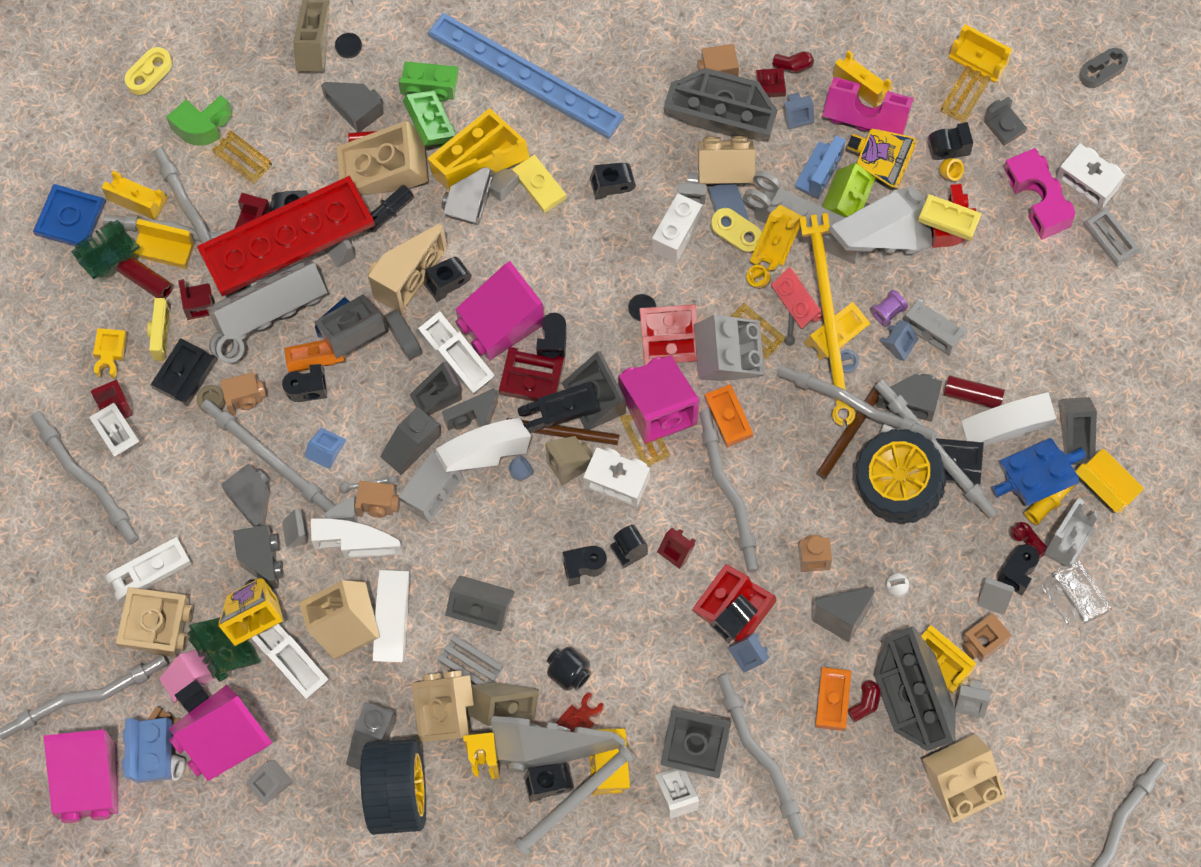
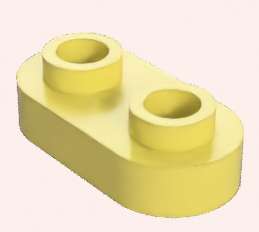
M160 47L152 48L126 72L125 83L131 93L135 95L148 93L170 71L172 60L168 51ZM157 62H163L159 67L154 66ZM139 80H143V81H144L143 84H141V85H136V83H137Z
M729 208L719 209L711 217L710 226L717 236L741 252L750 253L755 250L762 233L757 226ZM727 217L730 220V226L724 227L721 224V218ZM745 233H751L753 235L752 242L749 243L745 241Z

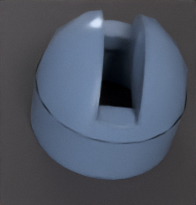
M842 350L840 352L842 361L853 360V364L842 366L843 373H850L858 366V356L852 350Z
M522 455L517 456L509 464V472L513 479L524 480L534 473L531 464Z

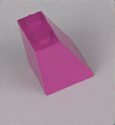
M509 261L456 308L457 320L455 323L463 335L468 333L473 339L471 344L479 356L484 354L488 361H491L509 349V347L517 344L542 327L541 323L544 318L543 303L511 261Z
M671 355L665 358H654L648 364L638 368H627L618 375V386L626 399V406L644 444L697 425L699 411L698 396Z
M225 685L168 728L173 734L169 741L179 754L183 751L188 754L191 760L187 762V765L197 777L203 774L207 781L272 744L249 710L228 685Z
M105 729L44 735L52 814L58 820L61 819L62 823L79 822V817L90 816L92 820H106L110 818V814H118L116 743Z

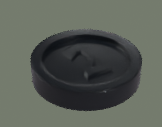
M344 33L336 39L335 49L338 55L343 58H354L361 52L362 42L356 34Z
M646 294L634 296L628 305L630 316L640 321L639 308L656 307L655 300Z

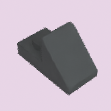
M495 389L488 390L442 411L448 431L454 428L456 430L463 429L473 419H475L478 427L490 424L498 404Z

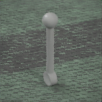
M397 475L370 480L369 482L386 484L398 482L399 479ZM343 482L339 485V491L346 494L352 489H358L359 483L348 484Z

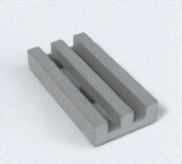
M1108 208L1103 209L1084 221L1083 226L1116 267L1120 266L1122 262L1128 261L1133 255L1139 254L1141 249ZM1104 217V219L1109 223V225L1113 228V230L1129 248V251H1126L1123 248V246L1118 242L1116 236L1112 233V231H1110L1102 222L1101 218ZM1093 223H1095L1098 226V228L1102 231V233L1106 236V238L1110 241V243L1114 246V248L1118 251V253L1121 256L1117 254V252L1113 249V247L1109 244V242L1105 239V237L1101 234V232Z
M455 635L451 638L449 645H446L442 655L440 654L437 658L439 663L450 670H461L462 676L470 675L471 683L474 685L485 684V682L449 660V655H452L488 678L486 683L494 682L503 670L501 664ZM455 646H458L494 669L493 673L455 650Z

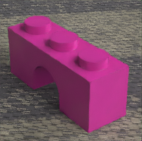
M838 77L833 78L822 117L829 118L834 123L852 124L864 131H869L872 128L901 135L904 134L914 98L887 91L880 106L868 107L859 99L860 83Z
M1033 148L1007 159L1002 172L1013 192L1018 194L1026 190L1035 191L1043 200L1031 207L1028 216L1040 239L1043 240L1071 228L1075 217V209L1072 203L1064 198L1058 179L1053 178L1050 174L1046 158L1043 155L1040 156L1037 149Z

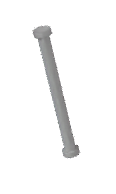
M624 745L618 748L619 753L527 835L516 839L514 842L521 852L527 855L531 851V846L627 761H633L635 757Z

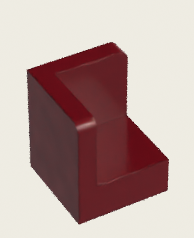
M241 193L238 200L241 213L235 228L269 213L270 205L268 200Z
M184 279L178 280L182 307L187 320L210 316L207 311V307L213 305L210 285L207 283L187 287Z
M117 379L91 390V394L100 411L115 403L124 419L133 415Z

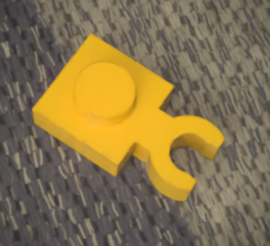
M97 328L93 350L95 359H100L94 365V372L97 377H101V371L108 367L110 368V377L116 378L118 371L114 362L115 360L123 361L127 340L125 330Z

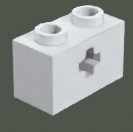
M1079 144L1060 166L1056 178L1102 209L1121 187L1125 174L1122 173L1117 165L1108 163L1099 157L1098 153L1092 148H1086Z
M677 193L652 237V252L677 263L702 219L703 205Z
M596 448L583 477L584 487L637 507L650 479V468L639 459L632 458L628 460L621 457L613 449L605 448L603 450ZM618 471L623 473V475H619L618 478L613 477V475L618 474Z

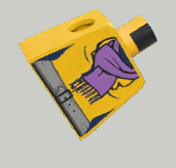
M871 128L867 139L853 133L848 142L847 149L860 154L857 161L859 166L886 184L898 189L918 139Z
M250 579L246 581L243 587L226 597L218 626L236 646L283 621L279 600L264 579Z

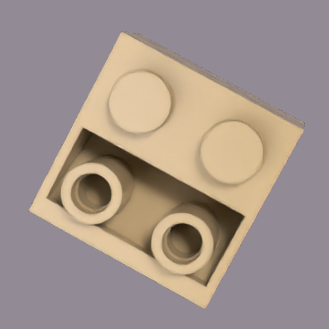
M707 136L703 138V141H698L699 184L755 183L753 180L755 175V148L753 141L747 140L745 136H732L731 140L720 141V137Z
M341 580L300 602L307 631L333 659H338L380 638L365 582Z
M976 734L922 759L929 781L953 824L1006 798L992 752Z

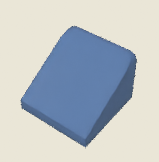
M320 428L308 442L305 458L330 469L344 446L346 439Z

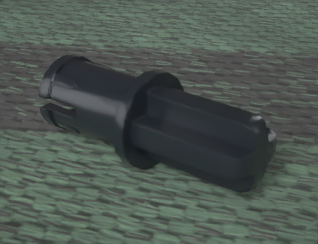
M405 185L400 186L385 201L382 199L380 201L381 204L370 213L375 223V226L370 229L374 233L391 216L396 217V212L413 198V194Z

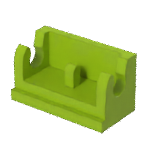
M857 163L838 169L822 207L845 218L864 208L876 178Z

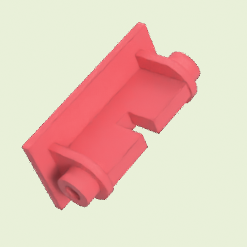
M791 267L786 269L771 284L801 329L811 320L813 323H816L822 319V309L815 303L799 280V276L794 273Z

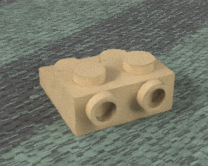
M128 587L116 645L118 647L146 650L149 654H163L164 656L177 658L179 650L184 651L186 648L187 633H183L185 622H191L193 605H189L186 595Z
M461 670L443 673L444 678L441 679V673L423 675V681L411 683L419 742L459 739L469 735L465 707L474 705L470 675L462 676Z

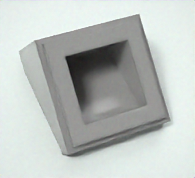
M507 168L494 173L489 192L499 201H502L520 183L519 175Z
M348 238L325 249L336 267H341L355 259L354 249Z
M351 496L325 513L326 519L346 520L357 523L355 497Z
M299 508L294 509L282 521L285 544L288 548L308 543L303 514Z
M986 578L977 605L1004 615L1015 588Z
M276 760L263 763L247 781V784L264 805H267L285 790L293 780Z

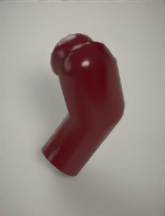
M806 51L799 52L790 57L775 54L772 61L773 67L783 68V70L795 73L809 69L814 64L812 54Z
M1018 522L1016 526L1011 528V536L1014 540H1023L1026 545L1036 548L1039 553V559L1046 555L1044 553L1047 550V546L1028 523Z
M872 680L865 681L861 686L863 693L862 701L848 709V714L854 723L878 709L882 692L880 686Z

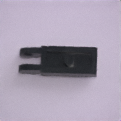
M592 381L537 398V401L517 409L520 417L529 416L541 411L542 417L523 424L529 433L541 430L545 426L548 428L601 410Z

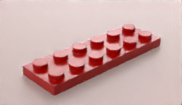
M349 175L202 243L197 248L221 297L369 229L375 226V223Z

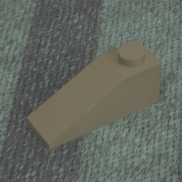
M302 0L293 42L296 71L313 73L323 71L328 35L329 0Z

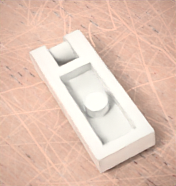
M175 537L111 571L105 576V579L109 586H113L117 602L123 603L125 602L128 587L146 589L190 566L191 562L178 538ZM131 576L133 582L125 585L123 580Z

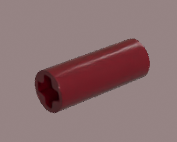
M129 254L125 255L117 265V272L155 298L166 299L173 290L171 282Z
M949 375L944 396L995 408L1001 406L1005 389Z

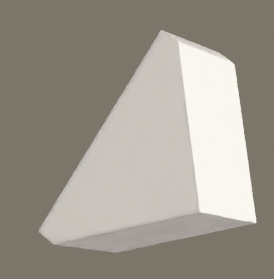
M115 403L89 417L114 457L139 442Z
M674 768L655 774L669 819L698 810L699 799L686 771Z

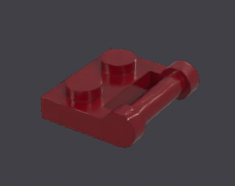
M509 347L498 390L499 395L537 401V398L558 392L565 365V357L556 356V358L521 352L518 351V348ZM518 362L553 369L551 374L515 367V364Z

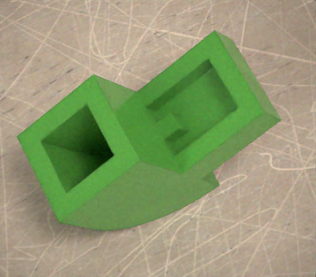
M220 95L202 112L186 99L166 118L170 129L182 140L192 145L203 146L220 139L217 127L224 126L229 121L232 111L229 101Z

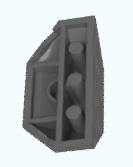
M708 68L671 82L663 107L665 111L691 126L729 136H745L747 139L769 138L778 112L758 81Z
M910 627L885 637L884 648L874 676L881 688V695L894 732L919 745L926 751L954 742L956 710L935 653L915 627Z

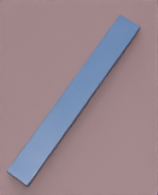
M445 13L441 14L428 32V37L608 140L624 120V115Z

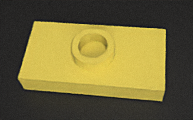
M535 154L512 169L513 172L519 175V182L543 213H546L567 199L566 193Z
M928 194L918 222L971 241L982 213Z
M155 298L153 319L148 321L147 335L150 338L149 351L154 361H164L166 359L170 308L165 298Z

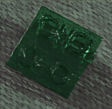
M118 220L114 222L109 221L99 228L106 240H104L98 230L95 231L101 241L99 245L89 235L88 238L94 245V248L85 238L75 244V249L71 251L76 261L93 280L109 273L111 267L120 261L128 260L140 248L123 230L124 228Z
M220 617L190 624L189 628L191 630L188 632L190 636L188 640L198 652V656L204 657L202 659L203 664H208L207 668L212 678L217 679L218 682L225 680L229 676L227 673L229 671L262 662L248 640L236 646L230 641L218 626Z

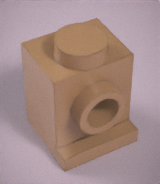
M254 372L220 381L226 407L232 416L236 415L235 409H252L256 404L262 403V398L267 397L263 381H257Z
M360 480L355 503L357 516L363 517L364 512H368V515L372 517L383 518L385 515L393 516V512L398 513L400 499L399 495H396L395 486Z
M810 535L800 540L798 551L801 572L830 570L832 563L830 538H822L821 535Z
M991 613L964 634L962 640L965 644L962 647L971 659L977 657L980 662H983L1002 646H1005L1012 635L998 618ZM978 639H986L988 646L984 647Z

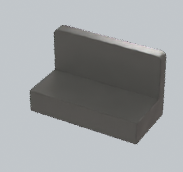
M459 576L450 590L445 616L501 632L505 625L508 606L514 597V591L465 576Z

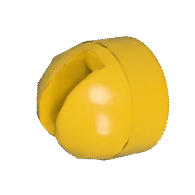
M945 159L940 164L939 172L946 180L957 181L964 173V165L959 159Z
M753 265L747 271L746 278L753 287L763 288L770 283L771 275L766 267ZM761 277H764V278L761 279L760 281L755 282L756 279H759V278H761Z

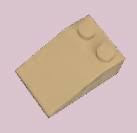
M403 121L337 146L339 180L350 175L360 195L393 192L402 185L412 188L428 182L425 146L416 128L408 121Z
M438 223L384 253L379 261L373 262L368 270V279L375 300L393 310L397 309L400 314L404 312L423 285L426 269L436 265L447 250L444 227Z

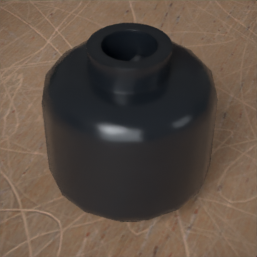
M566 647L562 650L555 649L546 661L549 664L547 669L548 677L565 691L579 690L591 675L589 660L573 647Z

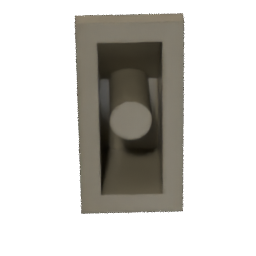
M576 436L545 443L547 464L562 486L586 472L593 454L585 442L580 443Z
M494 682L471 685L474 705L467 706L466 714L481 723L491 726L492 716L535 719L538 698L537 689Z

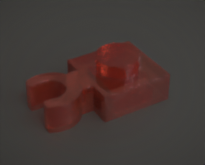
M589 692L583 696L579 710L571 705L557 720L556 724L570 729L571 732H574L576 727L592 729L595 725L590 718L600 715L604 709V704L601 702L596 708H589L587 703L592 699V694Z

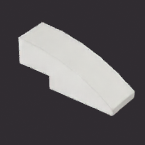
M440 311L415 331L441 362H447L453 375L472 394L495 376L460 332H456Z
M1047 392L981 412L962 420L961 425L966 441L984 442V445L1023 437L1027 432L1053 427L1057 418L1049 393Z
M520 418L503 420L464 433L438 447L435 454L446 472L498 466L502 456L526 454L531 435L526 427H524Z
M311 519V541L314 549L341 548L344 558L402 555L400 541L383 531L346 520Z
M379 570L375 620L380 638L374 640L373 661L403 662L405 660L409 571Z
M279 624L250 638L256 647L305 699L309 698L329 680Z

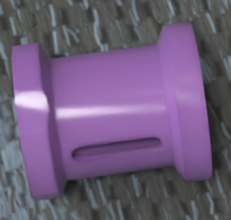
M891 290L887 294L888 297L881 303L870 307L873 317L884 327L890 325V320L900 311L904 312L908 308L905 299L895 290Z

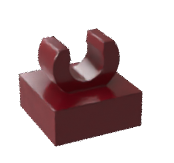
M783 68L756 70V81L760 83L769 98L786 96Z
M671 528L665 534L657 553L680 569L687 562L696 540L694 538L689 540L682 535L684 531L681 529L676 531L674 528Z

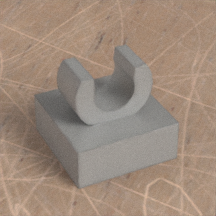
M688 172L687 183L678 184V193L705 205L706 184H698L699 173Z
M971 678L969 687L961 685L955 706L956 712L981 718L985 717L991 692L982 690L983 681Z

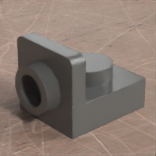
M1010 97L991 103L987 108L984 123L1003 146L1023 135L1027 130V127L1011 109L1012 100Z

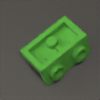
M404 61L402 78H399L398 83L400 94L406 96L408 94L435 91L441 102L447 99L454 100L459 73L458 67Z
M435 91L405 96L403 103L424 146L438 144L439 148H441L456 135L454 127L449 122L443 104L439 101Z

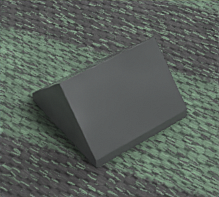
M364 294L314 322L336 359L386 331L380 312Z
M597 351L562 382L564 389L592 381L601 410L579 417L585 429L591 430L626 414V399L601 351Z
M869 587L815 599L812 611L813 622L849 643L871 607L875 593L874 588Z
M672 708L660 765L719 779L728 743L731 721Z

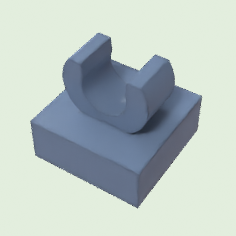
M799 93L788 95L789 101L784 102L785 123L788 130L814 123V107L810 95L802 98Z
M899 320L896 326H888L889 337L887 339L881 337L880 341L886 349L891 350L895 358L905 361L919 338L909 322Z
M753 633L734 642L727 648L743 673L764 664L770 658L767 654V647L763 648L758 641V634Z

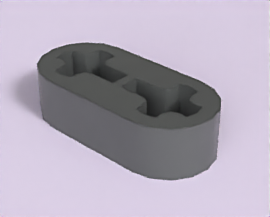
M1119 48L1106 50L1082 66L1079 75L1081 83L1088 88L1101 86L1125 70L1128 56ZM1111 58L1113 60H1120L1119 65H1117L1116 63H1112L1111 65L1107 66ZM1098 70H1100L1098 72L1097 78H1095L1094 76H1087L1088 71H1090L1091 73H1095Z
M395 309L384 315L388 328L406 358L411 360L422 354L417 341L398 310Z

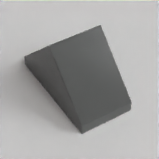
M442 362L410 394L415 406L421 408L427 415H431L462 400L459 384L447 362Z

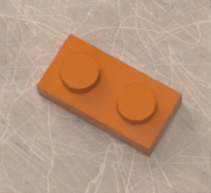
M325 340L284 348L288 372L305 371L310 368L309 365L321 363V366H331L337 362L344 361L343 355L337 359L335 358Z
M731 384L704 394L705 401L711 410V414L726 447L753 437V431Z
M822 667L815 728L838 731L846 730L852 671Z

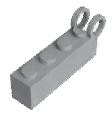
M757 171L753 177L754 182L765 190L764 193L754 189H747L743 195L744 200L755 208L754 219L766 224L769 214L779 205L801 216H805L807 227L812 226L811 215L817 214L818 225L824 224L822 213L828 212L830 226L845 218L781 189L780 181L775 176L764 171ZM761 178L770 181L773 185L765 183ZM751 196L758 198L759 202L754 200ZM800 227L796 238L812 245L811 236L803 237ZM832 233L822 234L825 252L855 265L862 251L845 250Z
M305 259L207 307V311L217 330L209 341L211 353L224 362H236L244 353L242 339L246 337L245 333L254 329L262 330L271 325L272 320L278 317L286 318L296 312V308L304 304L309 306L320 301V296L326 294L327 290L315 263ZM227 339H231V350L228 353L222 354V343Z

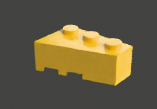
M489 108L427 159L432 176L449 191L451 186L484 167L490 168L494 173H497L529 159L530 156L526 140Z

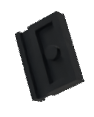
M180 338L150 385L152 389L188 406L217 361L216 356L210 355L203 349Z
M936 438L937 442L972 483H977L980 486L984 442ZM945 470L946 483L958 484Z

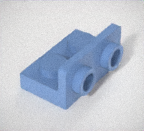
M835 135L831 144L818 142L796 181L795 188L819 199L843 156L846 140Z
M133 718L125 719V728L123 730L125 749L122 760V770L125 778L137 783L171 779L172 743L169 739L172 738V733L168 728L172 726V720L168 718L138 721Z

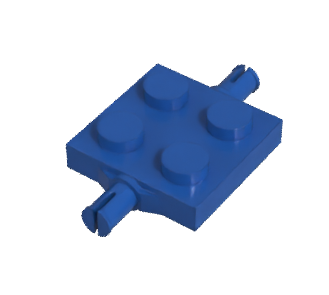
M1052 438L1044 440L999 460L1000 467L1006 475L1007 481L992 486L993 493L996 495V498H999L1012 491L1021 497L1026 506H1029L1078 484V475L1071 465L1086 459V454L1082 447L1066 454L1058 448Z

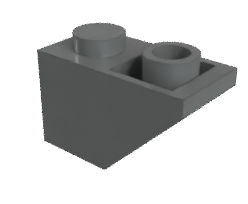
M268 525L233 530L236 558L240 566L256 578L264 579L272 589L279 588L278 579L283 578L281 563L280 561H275L274 551H279L277 534H272Z

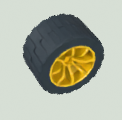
M892 429L878 434L877 437L873 440L871 439L866 447L862 449L859 454V460L856 463V481L865 505L875 516L889 523H915L929 516L938 507L945 493L946 476L941 454L930 439L908 429Z
M415 739L366 743L361 755L360 786L364 819L368 831L372 835L422 831L426 820V782L419 743Z

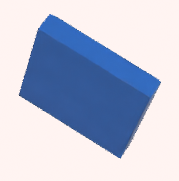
M53 184L33 233L36 236L86 250L106 200L102 197Z

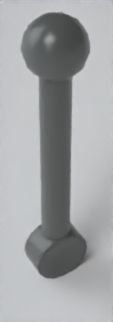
M791 313L789 314L788 333L784 338V342L788 346H792L795 343L793 336L795 319Z

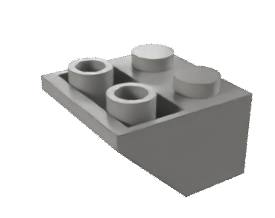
M712 315L694 324L699 379L728 381L765 375L760 320Z

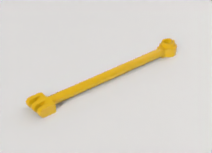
M828 212L822 213V221L824 223L822 225H818L817 214L811 215L812 226L807 227L806 217L802 216L800 217L802 236H811L833 385L846 390L822 235L831 233L828 230L830 227ZM836 398L837 406L833 409L832 413L834 422L838 426H844V420L838 416L840 410L845 409L849 412V416L846 418L847 425H851L856 417L855 410Z

